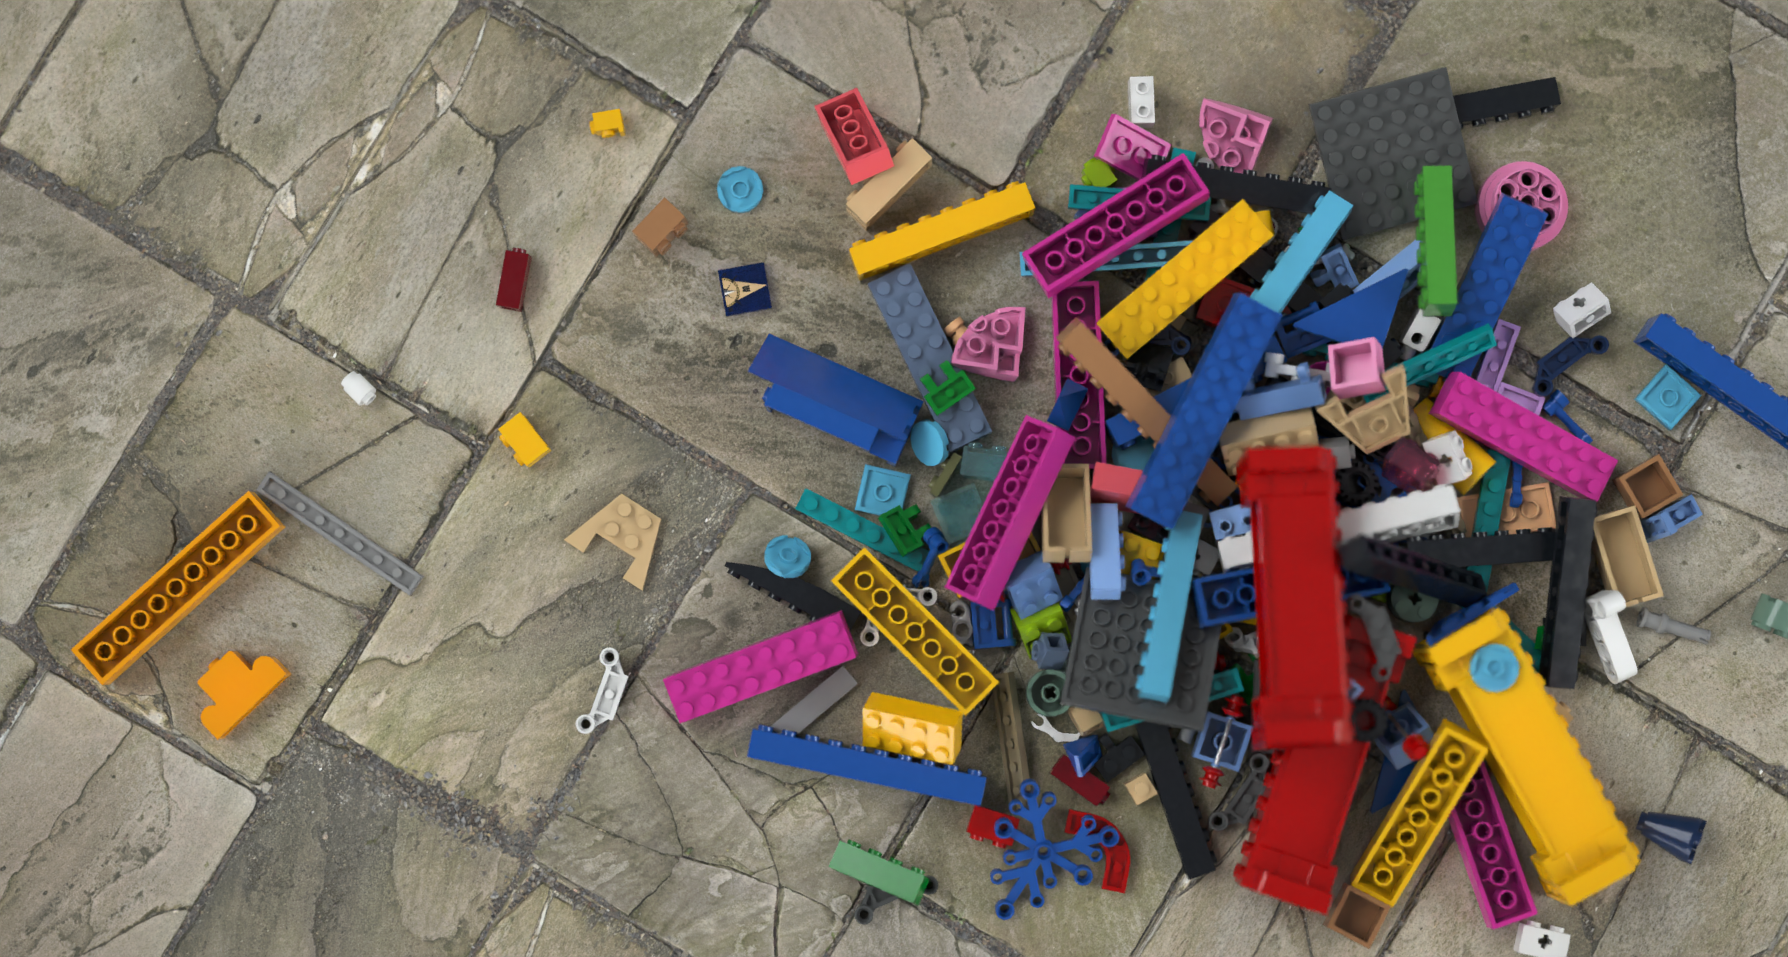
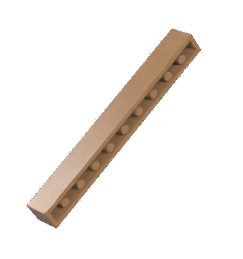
M1075 318L1055 337L1060 342L1057 347L1067 357L1070 354L1076 359L1074 364L1082 373L1087 370L1092 375L1089 380L1099 390L1103 387L1108 392L1105 397L1114 406L1119 404L1124 409L1121 413L1130 423L1135 420L1140 425L1137 430L1146 439L1150 436L1155 441L1152 445L1155 448L1171 416L1079 319ZM1209 458L1196 483L1201 489L1198 494L1207 503L1212 501L1216 506L1238 487L1211 458Z

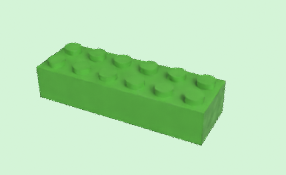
M1423 166L1421 173L1417 174L1416 181H1414V196L1418 195L1417 204H1415V218H1419L1418 227L1415 230L1416 241H1420L1419 249L1416 251V262L1421 263L1420 272L1417 273V285L1422 287L1421 295H1418V309H1422L1423 317L1452 316L1457 305L1452 166Z

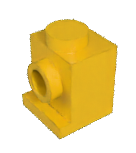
M620 109L592 113L593 120L589 121L591 134L601 135L602 138H609L619 132L621 136H626Z

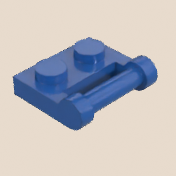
M1316 301L1309 303V306L1281 317L1275 330L1287 358L1332 341L1299 329L1285 333L1284 326L1299 321L1320 310Z
M1005 599L1004 603L998 600L996 607L1002 608L1004 640H997L995 609L993 611L976 602H970L974 649L1017 646L1016 639L1013 637L1012 615L1010 612L1012 604L1009 599Z

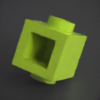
M1095 157L1084 164L1085 168L1081 172L1083 175L1081 181L1085 186L1110 188L1116 184L1117 178L1113 174L1116 172L1114 167L1099 159L1096 160Z

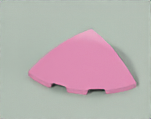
M1204 98L1200 110L1199 126L1202 129L1203 146L1211 160H1214L1219 168L1220 166L1233 167L1234 172L1242 174L1243 169L1253 171L1273 118L1245 108Z
M1026 307L999 308L993 313L986 316L982 315L974 320L958 339L953 351L951 365L985 377L1014 382L1019 374Z

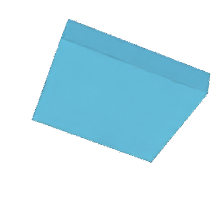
M1666 364L1634 400L1665 428L1672 430L1702 395Z
M865 464L855 510L878 516L898 505L903 510L911 474Z

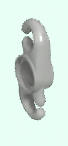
M956 601L952 603L950 610L954 611L957 607H963L965 611L962 616H957L955 613L951 614L952 635L962 645L967 644L969 647H973V626L970 607L964 601ZM960 623H964L969 627V633L965 637H959L955 632L956 626ZM970 649L969 652L974 655L975 650Z

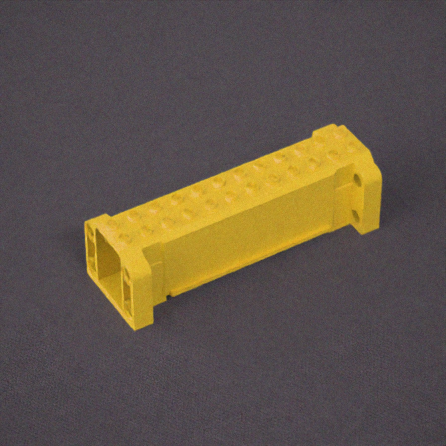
M1492 607L1432 646H1429L1426 639L1417 643L1414 646L1413 655L1419 666L1425 668L1436 690L1447 691L1467 729L1486 740L1489 750L1484 759L1532 846L1537 851L1529 857L1540 875L1537 878L1545 893L1550 898L1573 906L1633 872L1636 869L1635 866L1640 863L1637 856L1640 853L1634 842H1629L1625 835L1628 831L1621 820L1618 821L1615 817L1614 812H1616L1614 805L1609 799H1605L1602 793L1604 791L1603 785L1598 778L1594 779L1591 774L1592 766L1586 757L1581 756L1578 750L1581 748L1579 742L1574 736H1570L1566 729L1569 727L1566 719L1556 711L1557 703L1550 693H1546L1543 687L1545 685L1544 679L1540 673H1535L1531 665L1534 663L1527 651L1524 652L1520 646V643H1522L1521 638L1515 630H1511L1508 624L1510 619L1503 609L1500 610L1499 607ZM1489 644H1501L1509 648L1519 663V674L1515 683L1499 692H1488L1478 687L1472 680L1469 671L1470 660L1473 654L1479 648Z

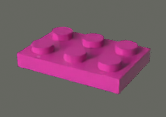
M1111 114L1094 157L1139 181L1142 178L1145 158L1151 159L1152 155L1167 157L1171 144L1123 117Z

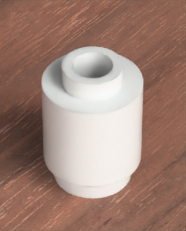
M353 371L341 382V385L344 387L343 390L359 406L363 404L369 405L376 397V388L360 373L357 374Z

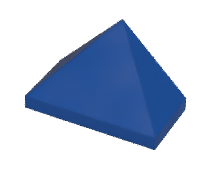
M1067 379L1047 422L1069 431L1088 388Z
M1098 735L1087 736L1063 744L1078 777H1083L1102 757Z

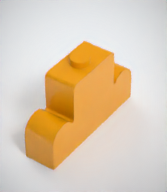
M228 651L221 659H214L208 665L209 670L197 682L216 703V705L207 706L201 712V722L217 740L224 739L291 673L273 656H260L251 666L238 651Z

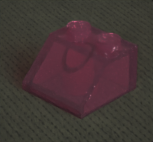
M1401 437L1385 456L1381 476L1408 494L1418 490L1426 492L1437 477L1441 462H1439V459L1434 454L1426 453L1420 449L1415 441Z

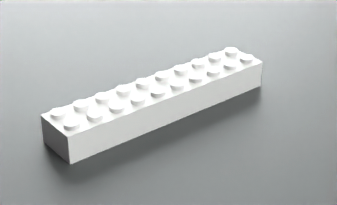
M1438 485L1426 492L1418 490L1401 498L1398 496L1389 497L1385 502L1377 504L1375 502H1368L1360 508L1341 509L1340 518H1336L1337 528H1341L1342 540L1338 542V551L1340 552L1339 547L1361 534L1390 544L1407 540L1406 537L1423 536L1458 527L1460 509L1453 486ZM1251 531L1247 532L1245 536L1237 538L1235 536H1228L1223 538L1221 542H1218L1219 558L1223 573L1253 568Z

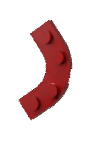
M1069 809L1064 829L1065 833L1075 835L1081 827V819L1085 815L1093 816L1096 821V827L1088 835L1099 833L1105 826H1112L1117 830L1119 841L1115 846L1106 847L1101 842L1099 843L1106 855L1101 889L1125 894L1130 870V852L1122 833L1114 824L1099 815ZM1087 820L1084 825L1090 826L1093 821ZM1106 832L1104 834V837L1106 838L1112 836V832Z

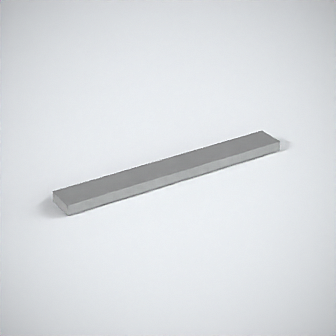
M269 471L256 489L258 493L411 596L424 578L422 574Z

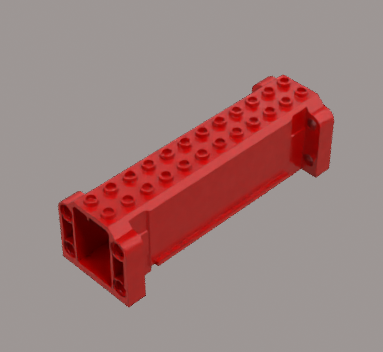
M1323 446L1248 448L1236 463L1237 485H1240L1241 508H1250L1261 696L1252 700L1254 727L1251 728L1252 750L1342 746L1350 743L1351 738H1354V725L1349 723V713H1352L1353 705L1352 699H1348L1347 689L1351 688L1350 674H1346V664H1349V650H1345L1344 640L1348 639L1347 625H1343V615H1346V602L1342 601L1341 591L1345 589L1344 576H1340V567L1343 564L1341 562V553L1338 551V542H1341L1342 534L1341 528H1337L1336 518H1340V506L1335 504V494H1338L1339 487L1338 480H1334L1333 470H1337V458L1332 456V449L1324 448Z
M1347 614L1343 615V625H1347L1348 639L1344 640L1345 650H1349V664H1346V674H1350L1351 679L1364 689L1354 701L1364 698L1372 699L1383 706L1389 684H1399L1406 660L1411 659L1417 638L1393 630L1401 653L1396 655L1389 679L1383 682L1373 679L1370 673L1371 667L1377 662L1362 619ZM1381 668L1379 675L1384 676L1386 671L1384 668ZM1361 711L1357 714L1356 724L1360 729L1368 730L1374 725V716L1369 711ZM1351 738L1350 743L1342 746L1274 749L1270 763L1273 764L1271 772L1266 773L1263 781V786H1266L1264 794L1258 796L1255 808L1258 809L1256 818L1252 817L1248 826V831L1251 832L1248 841L1244 840L1240 854H1243L1241 864L1237 863L1233 872V876L1236 877V883L1261 894L1327 916L1333 894L1330 892L1338 871V867L1330 864V862H1332L1371 742H1360Z

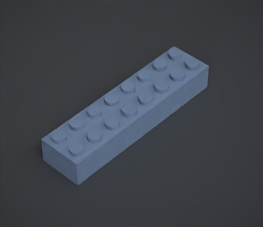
M909 263L869 282L868 288L933 421L939 423L945 430L949 445H946L949 454L991 434L992 430L973 391L938 416H936L924 398L929 392L920 381V378L928 373L937 387L947 381L948 378L939 365L946 360L951 364L953 350L911 264ZM951 365L953 369L956 371V373L962 370L958 367Z

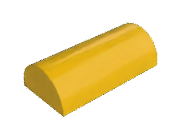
M1427 397L1413 409L1418 416L1419 424L1427 439L1456 430L1457 435L1463 440L1465 456L1471 461L1472 475L1465 480L1452 483L1464 496L1497 461L1471 437L1430 415L1429 412L1434 403Z

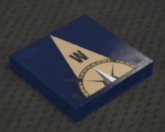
M764 262L718 270L726 317L772 309Z

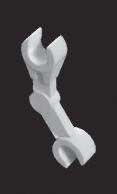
M1040 714L1037 715L1043 719L1041 726H1037L1031 721L1034 728L1049 734L1056 742H1072L1078 740L1081 735L1079 732L1077 734L1058 732L1052 727L1047 718Z

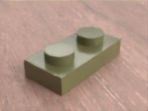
M954 452L951 457L948 455L946 460L942 462L940 467L943 468V471L939 477L934 475L928 485L931 488L929 494L936 498L939 497L962 459L961 456Z

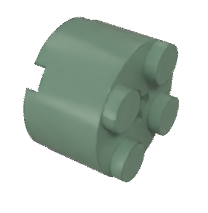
M1391 585V591L1387 593L1388 607L1397 619L1404 622H1421L1430 618L1436 611L1439 602L1437 598L1396 585ZM1414 593L1417 602L1412 604V601L1408 600V596Z
M1761 593L1751 617V625L1769 632L1773 628V634L1788 639V603Z
M1053 669L1041 670L1035 673L1028 681L1026 699L1029 706L1036 713L1053 717L1063 714L1069 709L1070 706L1060 705L1066 676L1063 672ZM1054 687L1053 693L1055 697L1046 699L1044 689Z

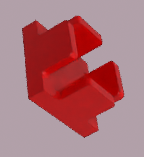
M1223 278L1202 296L1195 318L1204 321L1205 325L1216 329L1233 294L1242 293L1250 297L1255 289Z

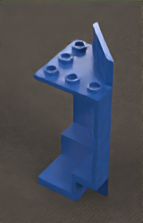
M768 334L748 370L749 373L773 383L772 388L767 387L762 398L767 411L772 413L773 409L843 439L868 453L887 460V464L896 467L924 402L772 334Z

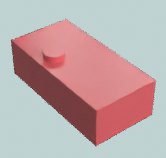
M858 88L814 106L820 123L851 185L894 167L888 146Z
M1096 462L1090 480V503H1117L1118 510L1139 514L1125 505L1143 470Z

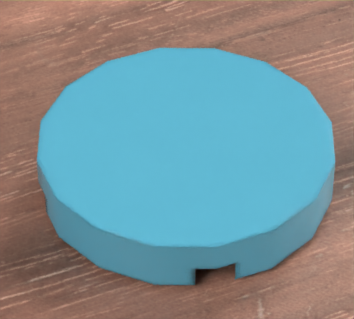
M743 166L732 167L720 177L717 185L718 198L723 206L731 212H749L757 207L762 200L764 191L762 180L750 168Z
M925 419L916 423L912 428L910 436L911 446L916 457L927 466H936L944 462L948 457L949 450L947 451L946 446L949 445L948 437L939 423Z
M1141 436L1136 439L1137 443L1123 451L1121 447L1116 449L1113 445L1111 457L1114 465L1144 470L1155 449L1152 446L1155 443L1151 437L1143 440Z
M782 535L768 543L764 553V560L768 569L775 575L783 578H795L803 575L808 570L811 562V551L801 539L796 537L794 539L788 538V536Z
M1489 644L1479 648L1473 654L1470 660L1469 671L1472 680L1478 687L1488 692H1499L1515 683L1519 674V663L1509 648L1501 644Z

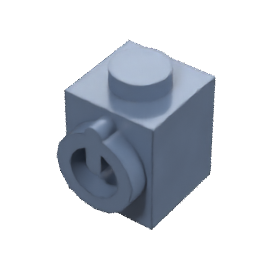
M1041 633L1039 640L1034 641L1032 644L1031 659L1037 662L1039 669L1061 670L1065 660L1068 659L1069 649L1064 633Z

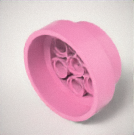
M1513 162L1497 169L1483 182L1476 196L1478 203L1475 204V216L1482 233L1501 195L1502 186L1510 189L1511 197L1518 200L1526 198L1532 206L1546 210L1551 214V220L1544 222L1531 251L1547 244L1561 231L1568 213L1567 194L1558 177L1546 167L1533 162ZM1522 175H1527L1531 179L1530 186L1522 183ZM1542 187L1550 189V198L1543 196Z

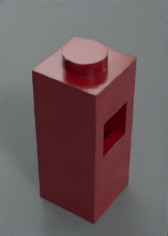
M513 248L512 251L506 250L496 300L498 308L522 312L532 259L529 254H526L527 250Z
M1063 753L1049 772L1096 807L1099 803L1103 805L1111 794L1108 792L1110 787L1090 772H1087L1083 777H1078L1069 757Z

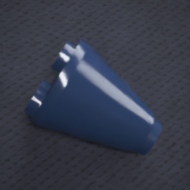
M1648 811V814L1645 812L1641 813L1636 829L1680 861L1692 864L1707 821L1698 817Z

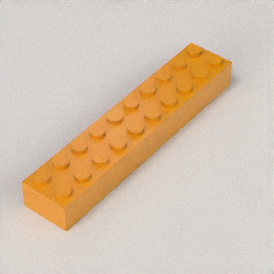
M246 492L76 644L71 651L101 685H110L285 528V525L255 492Z

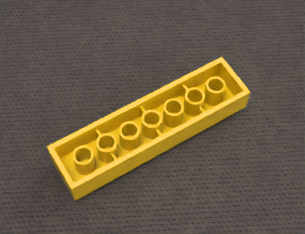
M1019 181L1006 185V189L998 192L995 189L985 193L982 199L975 200V198L965 200L962 202V206L954 209L953 206L946 207L940 210L941 214L932 217L929 214L918 219L919 222L913 225L909 223L901 224L896 227L897 231L888 234L887 231H883L874 235L875 239L868 242L865 239L856 241L852 244L853 247L849 248L850 258L859 281L1031 217L1034 215L1035 206L1026 183L1020 184Z
M1242 199L1098 320L1096 324L1122 355L1128 359L1274 235Z
M865 547L831 580L960 711H963L965 716L999 683Z
M1445 718L1443 719L1429 742V752L1417 762L1350 874L1351 886L1394 907L1488 752V744L1485 739Z

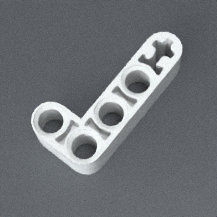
M1602 590L1585 598L1586 610L1583 614L1608 679L1613 684H1618L1636 675L1637 666L1617 612L1624 610L1626 607L1622 594L1617 590Z

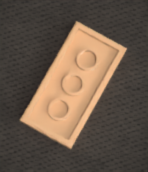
M1549 482L1522 486V504L1518 508L1510 507L1509 504L1512 488L1505 489L1498 531L1509 530V535L1516 534V530L1530 529L1531 533L1538 532V528L1552 527V529H1556V517ZM1479 494L1456 497L1460 516L1467 530L1465 538L1472 535Z

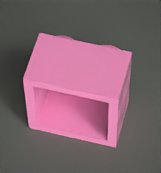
M1375 337L1328 345L1331 390L1339 399L1386 391L1385 382L1381 376L1384 373L1383 350Z

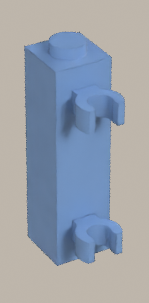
M1308 362L1299 363L1298 367H1296L1299 379L1255 388L1252 374L1234 409L1235 413H1239L1240 420H1246L1324 404L1327 394L1322 374L1311 376Z

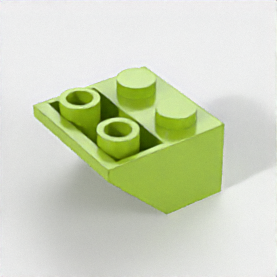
M1058 602L1022 620L1015 609L1010 610L1029 659L1032 656V644L1034 641L1039 640L1041 633H1064L1067 644L1072 642L1069 628Z

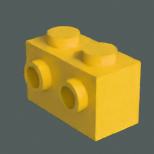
M521 412L498 429L501 433L499 436L500 440L507 448L511 446L516 453L513 456L521 466L525 464L530 468L552 451Z

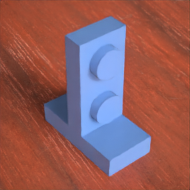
M1691 494L1654 515L1641 519L1640 522L1646 541L1650 543L1676 533L1677 529L1703 514Z

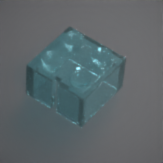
M969 443L968 446H964L959 477L994 482L1008 454L1006 447L992 446L991 449H984L983 444Z
M974 483L930 500L948 545L969 536L982 509L977 507L982 501Z

